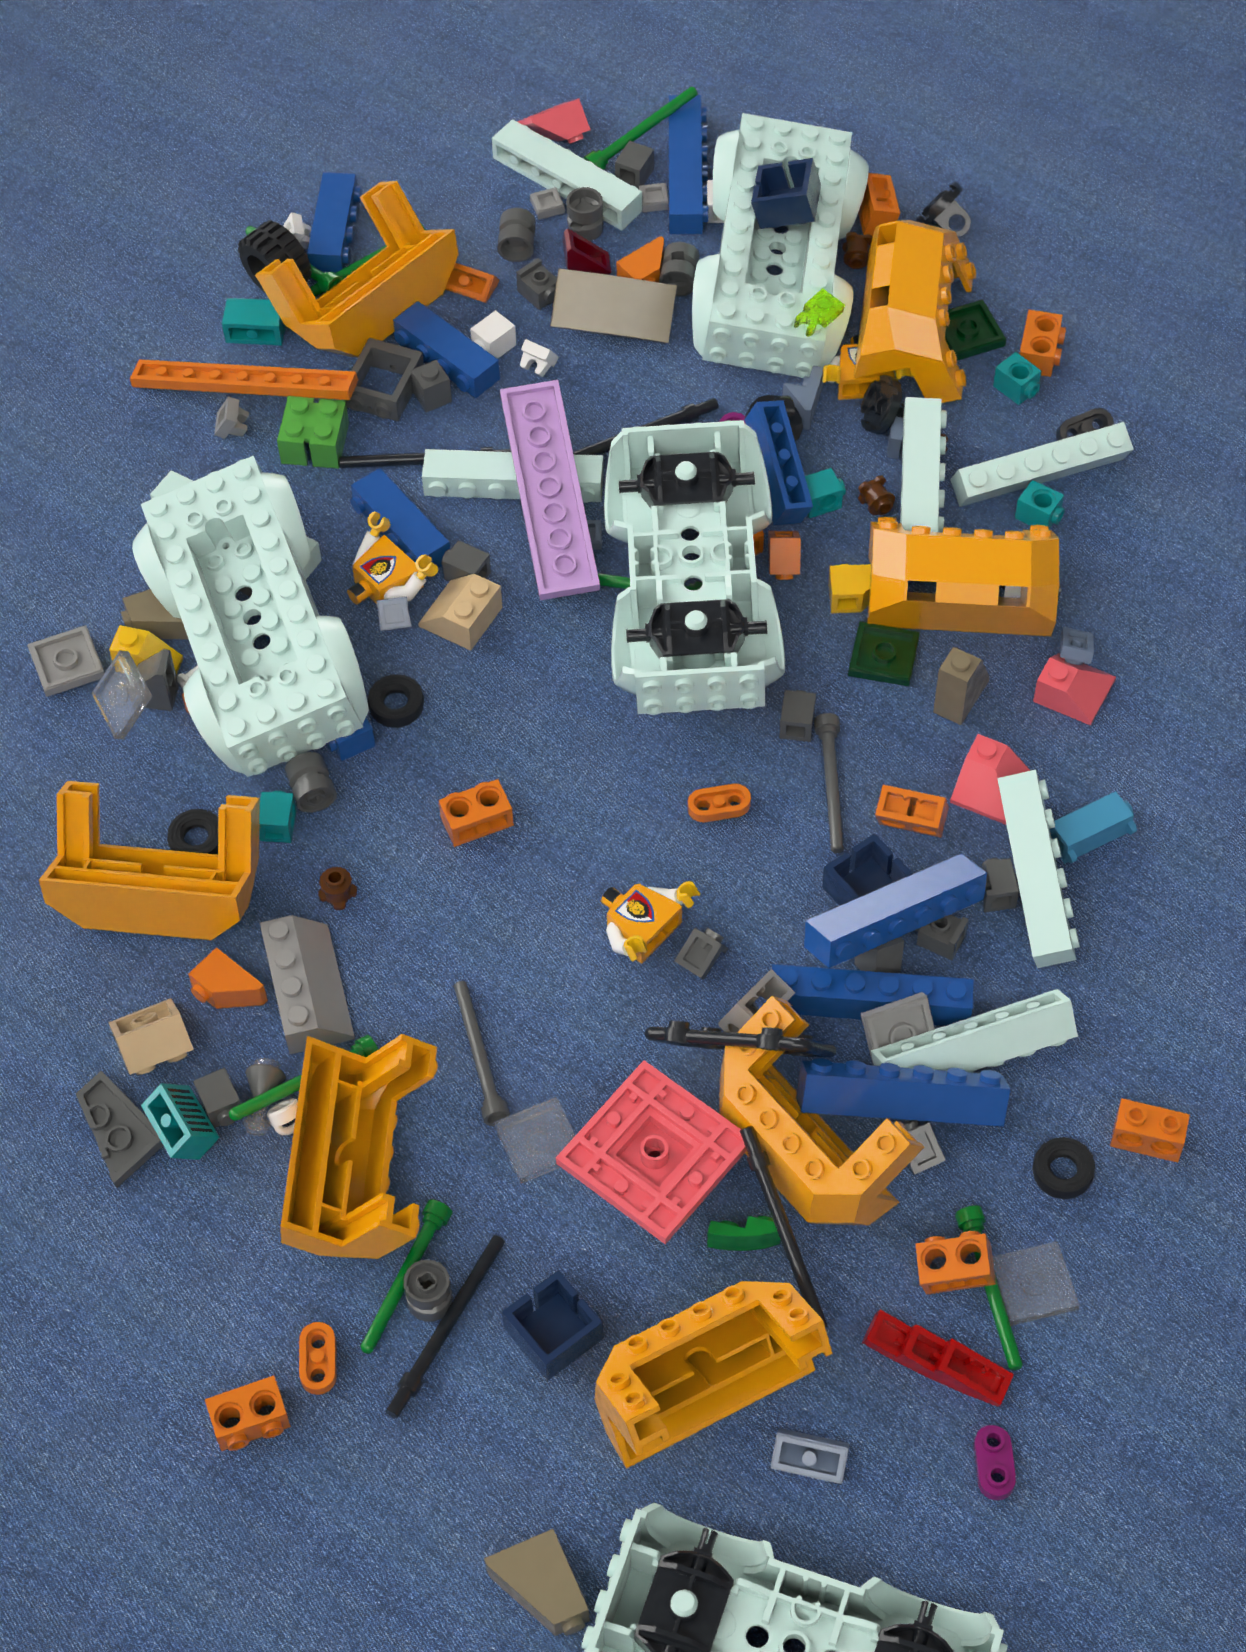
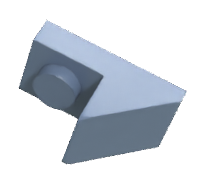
M813 365L810 377H804L802 386L790 383L783 384V395H789L792 398L794 406L802 418L803 428L810 430L822 392L823 367Z

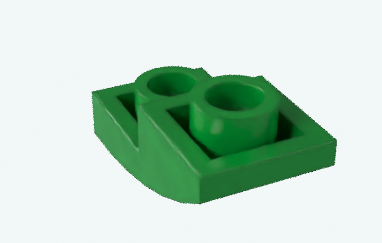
M748 1216L745 1228L739 1227V1225L732 1221L722 1220L716 1222L711 1220L707 1232V1247L720 1250H759L780 1245L781 1242L773 1219L767 1216H758L757 1218Z

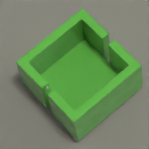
M288 396L277 439L281 464L307 466L306 442L310 446L313 467L339 469V457L342 456L349 427L346 401L320 399L319 403H315L314 398Z

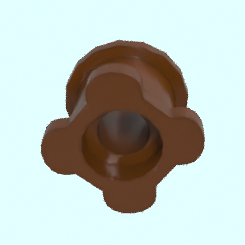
M848 232L846 234V242L842 244V250L845 252L843 261L848 267L861 269L867 266L872 235H861L856 232Z
M879 475L871 481H865L858 487L860 491L858 500L861 504H868V511L872 515L887 514L895 503L894 494L888 492L884 487L886 479L883 475Z
M332 867L325 870L320 876L319 884L321 889L318 892L319 899L322 902L327 901L332 904L335 910L345 909L347 901L357 895V887L352 884L351 875L346 869Z

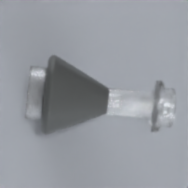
M260 1058L255 1060L254 1064L246 1069L245 1074L253 1098L284 1082L286 1076L280 1069L281 1065L277 1061ZM267 1107L252 1113L251 1117L244 1119L243 1124L246 1127L247 1133L254 1136H263L270 1129L271 1123L265 1119Z

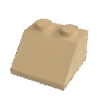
M476 574L450 580L418 623L419 627L471 651L503 608L501 585Z
M171 998L108 1022L130 1075L133 1073L137 1075L149 1073L156 1068V1064L166 1060L168 1062L179 1061L187 1056V1052L194 1050L181 1014Z

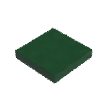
M983 299L948 309L950 324L946 326L945 340L950 350L955 351L957 361L1006 346L1007 339Z
M859 621L848 676L909 687L920 632L884 625L867 624V622Z

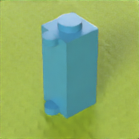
M1115 791L1055 820V828L1050 829L1051 838L1058 839L1061 851L1060 858L1064 864L1067 862L1071 864L1077 861V857L1127 833L1131 835L1137 832V826L1133 821V809Z

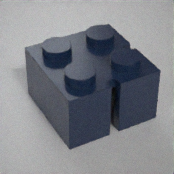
M813 158L788 161V168L794 188L790 187L783 162L758 166L755 179L756 186H754L751 204L760 229L815 222L821 182Z
M874 833L854 846L851 855L845 852L824 866L822 888L841 906L906 878L913 873L899 858L893 860V852Z
M559 1270L533 1288L534 1303L537 1310L533 1312L532 1298L527 1293L502 1311L505 1331L547 1381L604 1339L603 1321L583 1298L579 1301L578 1292Z

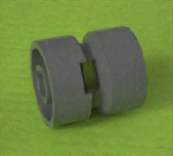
M580 187L574 189L567 196L566 202L568 229L589 241L594 240L603 232L602 196L593 188Z
M511 208L504 211L500 216L497 250L505 260L521 262L532 256L536 219L530 211L523 208Z
M674 242L667 245L664 249L659 283L677 285L675 296H687L693 292L695 270L700 256L698 250L686 242Z
M316 752L303 753L293 757L286 764L285 773L292 788L296 805L300 811L317 812L334 803L337 793L332 779L328 778L329 770L321 754Z
M421 1260L407 1269L404 1276V1290L411 1314L424 1322H434L442 1319L453 1302L450 1277L446 1268L434 1260Z

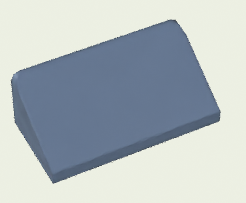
M779 1428L770 1468L842 1484L850 1444Z

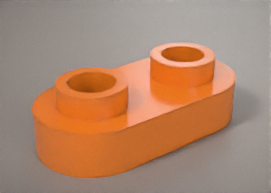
M727 784L698 789L688 797V814L697 822H711L745 815L750 809L751 794L741 784ZM737 802L739 805H731L730 803ZM706 807L708 810H700L699 808Z
M323 1322L308 1324L301 1331L299 1337V1377L303 1388L314 1395H321L330 1391L337 1379L336 1338L333 1329ZM317 1340H322L325 1342L324 1345L320 1348H314L312 1346L313 1343ZM316 1374L325 1375V1378L320 1382L312 1380Z

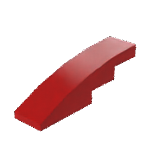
M881 1309L875 1313L862 1341L864 1345L929 1379L996 1407L1001 1405L1014 1376L1011 1372L953 1338L945 1341L918 1324L910 1327Z

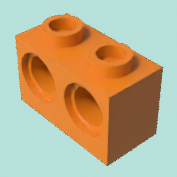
M868 173L864 197L858 212L863 235L870 234L873 237L876 226L897 221L900 216V209L891 175Z
M1028 309L1019 354L1040 369L1042 376L1051 377L1053 365L1059 366L1062 349L1057 348V345L1064 344L1066 327H1061L1063 315Z
M499 779L479 783L474 788L460 793L454 792L438 800L440 817L454 847L514 826L512 807Z
M883 784L875 816L880 825L942 838L949 806L944 797Z
M1121 1098L1110 1147L1178 1163L1185 1143L1190 1114Z
M967 1231L961 1233L957 1238L950 1239L942 1236H933L926 1238L923 1243L915 1244L919 1282L926 1295L996 1285L992 1247L985 1233ZM970 1253H981V1257L976 1263H965V1259ZM938 1257L946 1258L945 1264L941 1268H930V1264L934 1259Z
M274 1375L204 1399L221 1451L242 1449L249 1444V1441L261 1437L273 1438L283 1433L284 1429L291 1427ZM271 1405L275 1407L273 1412L268 1415L258 1414V1411L264 1406ZM236 1417L240 1419L239 1423L234 1427H223L224 1422L229 1418Z

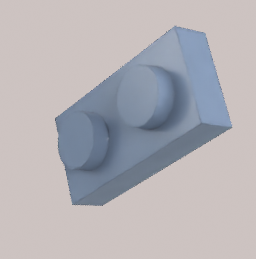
M1063 627L1060 636V657L1065 658L1066 662L1074 665L1091 664L1094 654L1093 633Z

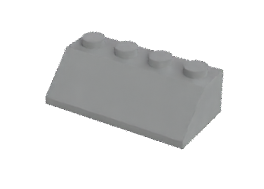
M293 915L260 922L289 1054L305 1051L307 1036L331 1045L354 1040L355 1036L328 924Z

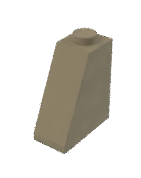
M151 589L122 598L125 611L120 613L125 626L149 631L159 639L189 640L182 619L173 617L155 597Z
M952 648L939 668L933 713L962 725L989 682L990 677L982 659L958 648Z
M554 1529L484 1558L488 1576L553 1635L557 1636L561 1633L572 1635L585 1627V1623L590 1621L589 1609Z

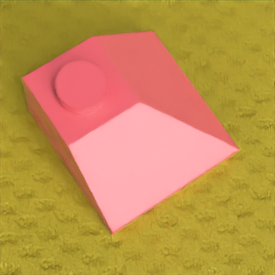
M579 98L561 103L517 121L543 137L557 142L567 140L569 144L584 139L582 133L591 130Z
M1060 653L1049 658L1037 679L1033 702L1091 726L1114 684L1116 676L1084 663L1083 665L1070 664L1065 661V658H1061Z
M978 734L965 758L950 803L1006 825L997 778L1027 772L1030 769L1008 745Z

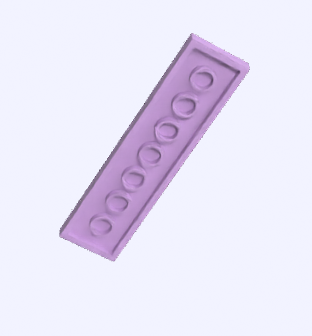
M553 380L500 389L540 600L599 591L600 583L559 381Z

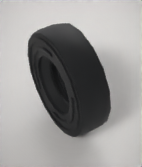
M396 674L385 676L376 681L369 690L368 707L370 713L378 723L386 727L399 728L407 726L417 720L422 713L424 696L420 685L410 677ZM392 693H402L408 698L406 705L399 709L388 708L384 704V700Z
M190 809L180 813L172 820L168 828L167 841L170 849L173 851L218 854V816L204 809ZM200 827L209 833L207 840L200 845H189L184 840L186 833L193 828Z
M1061 1137L1053 1138L1042 1144L1035 1154L1032 1171L1035 1182L1043 1192L1051 1197L1071 1199L1086 1192L1093 1182L1096 1167L1093 1155L1085 1145L1075 1139ZM1060 1157L1069 1158L1075 1163L1077 1173L1070 1179L1058 1178L1051 1171L1050 1165L1052 1161Z

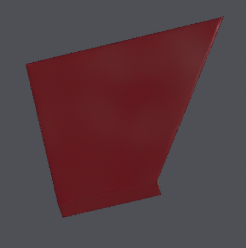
M568 228L564 231L562 242L566 268L568 270L605 275L612 273L609 253Z

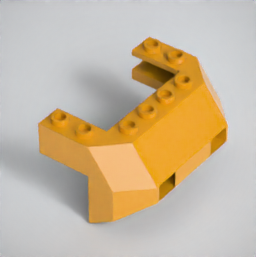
M398 181L379 182L360 196L386 247L318 299L315 298L293 259H286L282 263L279 259H276L255 274L283 324L316 349L349 357H359L369 338L383 341L394 332L393 319L415 302L419 301L427 307L444 293L459 255L455 230H424Z
M912 220L894 221L875 227L868 255L854 378L909 368L924 398L941 399V403L962 399L963 387L966 386V375L964 370L959 369L957 365L955 351L950 350L945 340L946 326L950 324L948 304L952 303L951 283L954 279L960 278L966 293L972 292L973 279H976V268L973 262H969L965 243H960L955 231Z
M878 517V522L871 521L868 554L871 573L867 624L904 629L1052 636L1056 624L1059 593V538L1052 530H1049V526L1030 525V530H1022V532L1005 531V536L993 535V530L974 529V534H964L961 528L944 527L943 532H930L931 527L912 526V531L904 530L902 524L898 523L896 518ZM908 580L936 582V594L907 592ZM999 586H1020V598L999 597Z
M67 781L56 794L57 857L39 879L43 898L47 905L84 929L203 940L215 939L241 920L250 903L259 861L260 798L235 795L226 796V804H221L218 809V854L100 844L99 783Z
M771 996L737 1033L761 1034L762 1027L783 1029L782 1036L798 1038L809 1024L796 1013L788 1001ZM725 1046L720 1072L719 1114L741 1130L753 1126L762 1152L766 1151L771 1163L768 1168L775 1187L806 1222L813 1224L869 1226L899 1203L886 1187L924 1148L905 1129L901 1122L896 1121L893 1123L890 1119L886 1118L865 1142L853 1152L819 1114L801 1113L796 1099V1089L773 1066V1063L784 1051Z
M401 1034L368 1057H363L307 1036L280 1225L282 1244L318 1256L379 1259L416 1238L420 1227L418 1219L419 1205L412 1203L393 1214L395 1196L386 1194L390 1186L388 1173L390 1161L394 1153L392 1140L393 1131L398 1121L396 1115L397 1101L434 1078L438 1068L436 1046Z
M741 1281L615 1345L596 1381L595 1402L605 1431L627 1469L816 1371L812 1358L821 1353L826 1357L833 1353L823 1320L790 1283Z

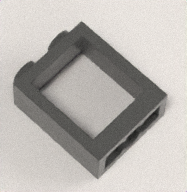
M369 338L351 370L356 371L358 382L351 399L344 400L347 407L354 411L366 412L383 419L399 421L413 395L411 370L424 365L423 352ZM371 366L402 375L392 395L360 387Z

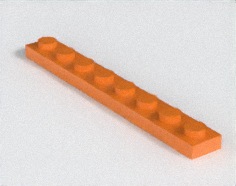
M139 359L130 377L132 387L350 400L357 385L358 377L356 371Z

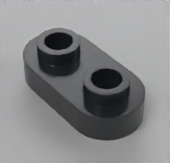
M1095 408L1067 419L1057 429V441L1068 438L1067 432H1071L1076 436L1097 430L1092 426L1093 421L1098 423L1099 429L1114 425L1113 417L1107 410Z

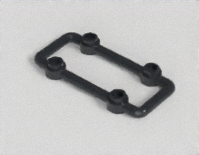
M670 1020L669 1027H648L644 1032L647 1040L684 1047L724 1050L725 1046L784 1051L782 1054L824 1058H831L837 1052L833 1044L815 1041L811 1035L800 1034L798 1038L782 1036L783 1029L762 1027L761 1034L721 1032V1029L701 1027V1030L689 1029V1022Z

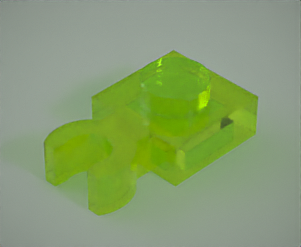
M822 288L804 304L803 312L799 313L795 318L794 327L798 328L801 324H807L809 326L805 335L807 337L812 336L816 331L817 324L826 328L844 312L845 304Z

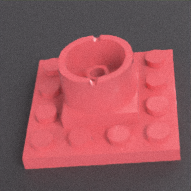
M643 1060L557 1155L556 1164L662 1243L666 1244L747 1150L740 1134V1128Z

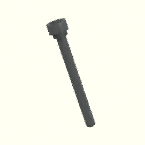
M824 713L815 717L814 725L815 733L822 740L831 851L833 853H841L844 850L835 749V738L840 732V722L837 715Z
M458 981L454 984V989L485 1098L482 1103L481 1113L486 1125H499L510 1118L507 1102L497 1094L467 983L465 981Z

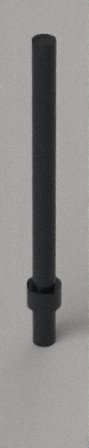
M716 398L696 405L691 403L681 407V411L639 427L677 425L682 422L688 424L698 420L699 416L719 409ZM616 436L574 451L573 454L599 455L610 451L611 442Z
M481 447L480 450L474 451L511 452V449L493 450V447ZM425 453L340 456L339 463L340 468L423 465Z
M753 1126L740 1130V1134L749 1155L746 1160L751 1172L755 1171L800 1293L804 1300L821 1317L826 1328L828 1327L827 1321L768 1166L771 1163L766 1151L762 1152Z
M493 1235L410 1372H405L397 1384L399 1390L385 1411L389 1416L398 1419L411 1396L415 1397L423 1385L421 1381L504 1246L505 1241L501 1237Z

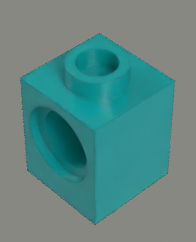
M1014 352L996 366L993 387L1017 405H1020L1026 399H1031L1038 393L1041 370L1020 354Z
M832 468L805 476L813 508L807 514L808 518L842 508L843 495L846 494L843 480L836 477Z
M1032 480L1017 501L1015 519L1027 525L1049 526V529L1053 524L1058 525L1065 512V508H1062L1064 494Z
M261 791L260 841L292 842L297 812L293 793Z

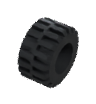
M268 220L238 243V253L244 269L262 291L264 289L255 274L276 259H279L281 263L286 259H293L306 282L312 275L311 264L302 245L288 229L276 221Z

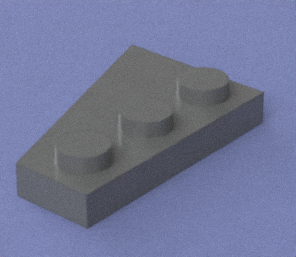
M102 1071L76 1093L89 1127L97 1141L102 1158L105 1160L110 1172L112 1182L118 1188L164 1145L149 1119Z

